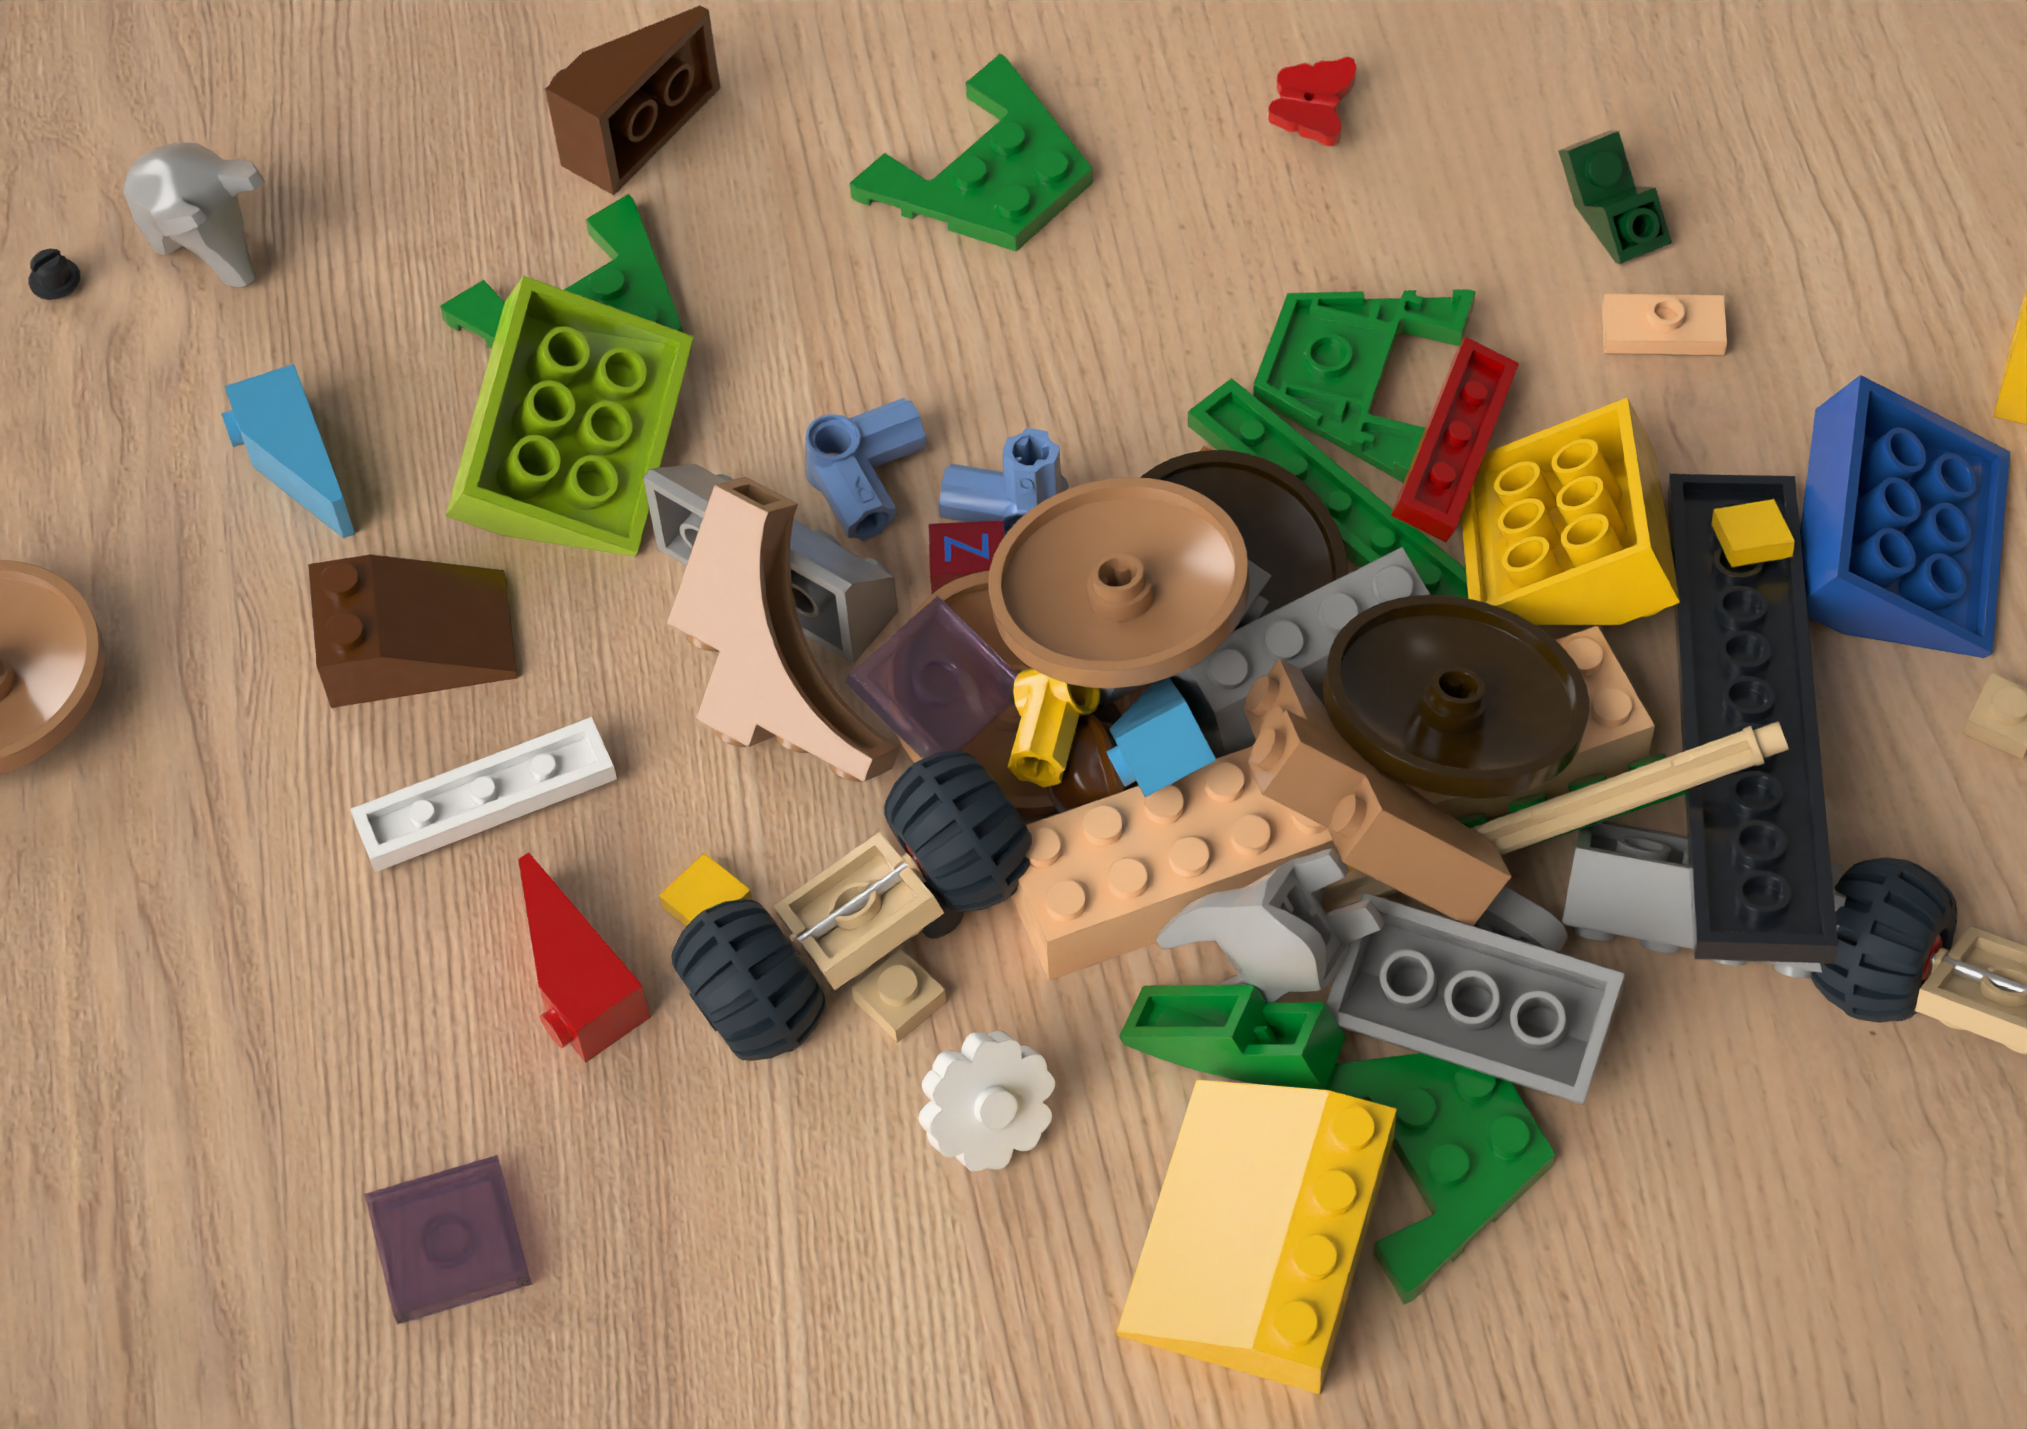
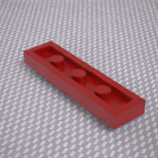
M1465 336L1454 355L1390 516L1447 543L1460 519L1518 368V362Z

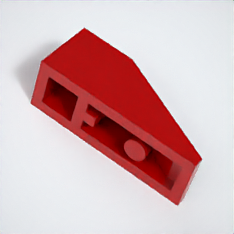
M528 852L519 858L518 862L538 986L546 1009L539 1017L550 1037L560 1048L571 1044L586 1063L651 1018L644 989L636 977Z

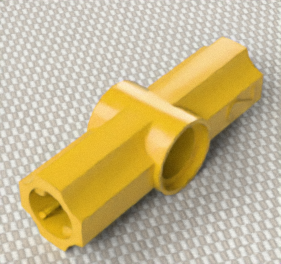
M1033 668L1020 672L1014 681V701L1021 720L1007 768L1020 781H1028L1041 787H1048L1061 783L1078 718L1096 710L1100 699V688L1068 684L1041 674Z

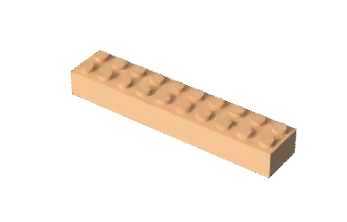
M1597 625L1556 640L1579 668L1587 686L1590 708L1588 722L1578 752L1572 762L1560 774L1547 783L1527 792L1498 798H1461L1425 791L1411 785L1408 786L1454 819L1476 813H1485L1486 818L1490 819L1510 812L1508 803L1527 795L1545 793L1548 800L1569 793L1568 783L1578 778L1604 773L1607 779L1628 772V763L1649 756L1655 725ZM1251 746L1217 758L1212 763L1147 797L1144 796L1141 788L1137 786L1026 825L1032 836L1031 847L1025 857L1030 859V866L1025 874L1018 879V889L1011 897L1048 980H1052L1157 942L1156 938L1167 922L1189 903L1203 896L1220 891L1245 888L1280 865L1295 858H1301L1333 848L1338 853L1328 828L1262 795L1248 762L1253 748Z

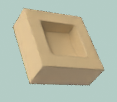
M1990 673L1966 721L1962 734L2024 759L2027 752V687Z
M902 948L897 950L851 988L853 1001L897 1043L947 1002L945 989Z

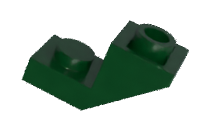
M1607 131L1558 150L1575 207L1615 263L1621 264L1672 243L1656 187L1635 186L1619 131Z

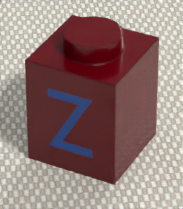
M1003 520L928 524L931 594L956 579L974 573L990 571L994 554L1004 538Z

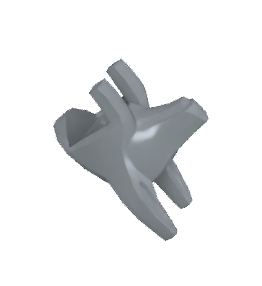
M175 142L153 148L137 158L126 174L124 195L135 223L147 238L153 251L168 255L184 246L205 261L225 285L244 287L255 280L256 275L243 231L244 220L237 195L238 192L255 190L265 183L255 165L251 161L244 159L223 160L213 151L199 143Z
M1333 848L1301 858L1292 859L1245 888L1210 893L1189 903L1167 922L1156 940L1163 949L1175 948L1198 941H1216L1228 961L1238 972L1237 975L1216 985H1255L1266 1002H1275L1289 991L1309 992L1324 988L1337 976L1345 960L1349 944L1366 935L1380 931L1385 923L1376 906L1370 900L1342 907L1327 914L1322 909L1321 904L1326 894L1325 887L1344 878L1349 872L1347 865L1342 862L1340 855Z

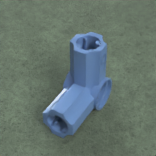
M902 398L851 418L836 414L824 415L812 421L807 428L805 437V474L807 481L824 494L848 538H859L861 541H865L882 534L883 530L896 520V507L873 468L926 448V434L914 404L911 400L906 401ZM828 453H836L838 455H828Z
M1026 428L1021 434L1007 438L1002 454L1004 472L951 464L950 467H946L941 482L938 504L939 516L964 522L1003 520L1004 534H1007L1013 525L1032 508L1068 489L1067 480L1061 474L1059 446L1050 440L1048 431Z

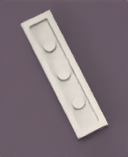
M592 717L356 806L350 810L375 872H378L617 780L610 756Z

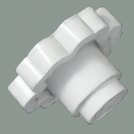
M994 1031L988 1034L982 1032L972 1033L965 1039L960 1053L952 1050L941 1052L933 1064V1069L926 1074L921 1084L923 1092L931 1099L919 1114V1122L923 1129L927 1131L929 1143L943 1156H955L971 1171H980L986 1168H1004L1012 1157L1013 1149L1029 1151L1037 1145L1041 1132L1048 1127L1052 1119L1051 1111L1043 1101L1053 1092L1055 1080L1047 1071L1045 1059L1030 1046H1020L1016 1040L1003 1031Z

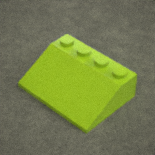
M523 275L506 299L445 516L502 536L634 557L639 550L649 511L643 477L650 469L660 468L694 336Z

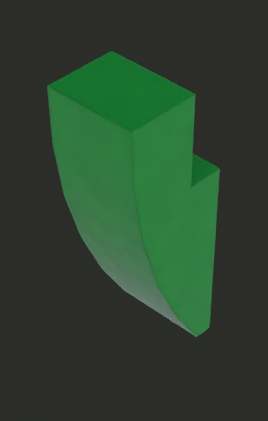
M1255 985L1143 986L1119 1035L1125 1046L1203 1073L1248 1083L1318 1090L1325 1089L1346 1040L1345 1034L1325 1002H1266Z

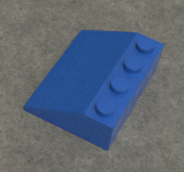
M1862 375L1858 376L1816 408L1800 529L1808 617L1845 635L1985 658L1992 654L2010 451Z

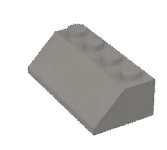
M697 464L650 469L643 479L657 549L687 566L714 485L733 479L724 474L716 476ZM793 520L790 543L791 583L796 611L805 636L854 664L898 613L894 576L880 562L871 558L862 559L846 550L829 533L823 530L813 531Z
M1403 547L1233 631L1213 653L1187 670L1171 676L1170 679L1186 701L1214 757L1217 759L1254 746L1256 739L1243 711L1246 697L1254 682L1263 675L1267 676L1279 658L1302 671L1306 681L1325 706L1323 677L1330 648L1341 629L1355 616L1372 606L1401 597L1430 595Z
M1606 821L1579 829L1562 924L1575 927L1574 932L1577 935L1592 940L1610 941L1614 939V934L1641 939V946L1661 953H1678L1681 947L1694 949L1688 837ZM1831 863L1836 912L1840 906L1844 907L1846 899L1845 895L1838 893L1834 888L1843 875V865ZM1712 960L1731 966L1747 964V961ZM1766 962L1774 964L1776 972L1795 978H1812L1811 973L1813 971L1822 973L1820 963Z
M1363 892L1360 902L1370 900L1376 906L1385 924L1380 931L1366 935L1349 944L1345 960L1334 979L1326 1003L1340 1028L1584 1105L1604 1054L1623 995L1625 973Z

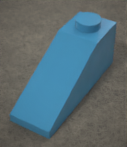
M292 364L225 386L233 410L223 412L221 415L233 448L245 444L252 466L341 537L345 538L354 535L355 532L343 495L295 365Z
M1170 678L1154 682L1110 728L1118 746L1106 752L1124 786L1137 781L1145 797L1216 760L1186 701Z

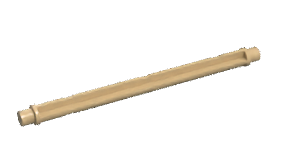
M1779 722L1752 730L1751 726L1743 728V731L1470 829L1493 841L1500 855L1742 769L1754 765L1764 764V758L1789 750ZM1354 869L1349 871L1344 878L1325 887L1326 894L1321 907L1327 914L1333 910L1359 903L1363 892L1382 898L1399 891Z

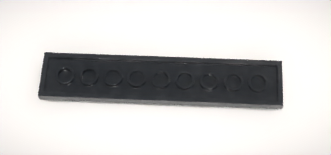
M1670 474L1668 485L1670 539L1680 603L1674 605L1683 752L1743 731V728L1751 726L1752 730L1775 722H1779L1789 749L1764 758V764L1754 765L1685 790L1694 959L1835 964L1838 951V936L1795 476ZM1774 499L1795 540L1793 557L1731 567L1712 527L1713 509Z

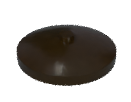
M1197 451L1171 458L1155 466L1140 477L1169 481L1197 491L1211 499L1231 517L1244 540L1248 560L1272 575L1260 593L1261 596L1270 602L1259 618L1348 574L1347 556L1343 540L1326 506L1303 481L1271 461L1237 451Z
M1416 595L1401 597L1377 604L1361 612L1351 619L1336 636L1330 648L1323 677V697L1327 713L1338 733L1365 761L1385 774L1408 785L1433 793L1461 798L1479 799L1511 796L1537 788L1555 778L1572 762L1578 752L1590 711L1589 695L1584 678L1576 663L1556 640L1533 623L1512 612L1485 602L1455 596Z

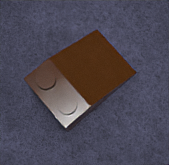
M697 6L584 51L566 69L560 70L555 74L550 84L545 88L562 167L608 193L615 195L721 89L708 9Z
M372 554L308 564L316 665L331 708L518 678L507 581L504 570Z

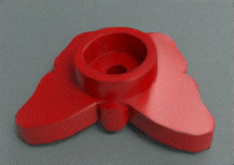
M1343 57L1335 61H1319L1314 66L1302 63L1282 68L1277 74V92L1280 98L1275 99L1269 105V122L1288 132L1298 131L1300 136L1315 140L1325 146H1335L1338 144L1342 128L1340 118L1337 115L1339 101L1347 96L1354 87L1357 71L1354 59Z

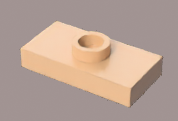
M1604 293L1602 301L1604 353L1725 355L1727 334L1724 295Z

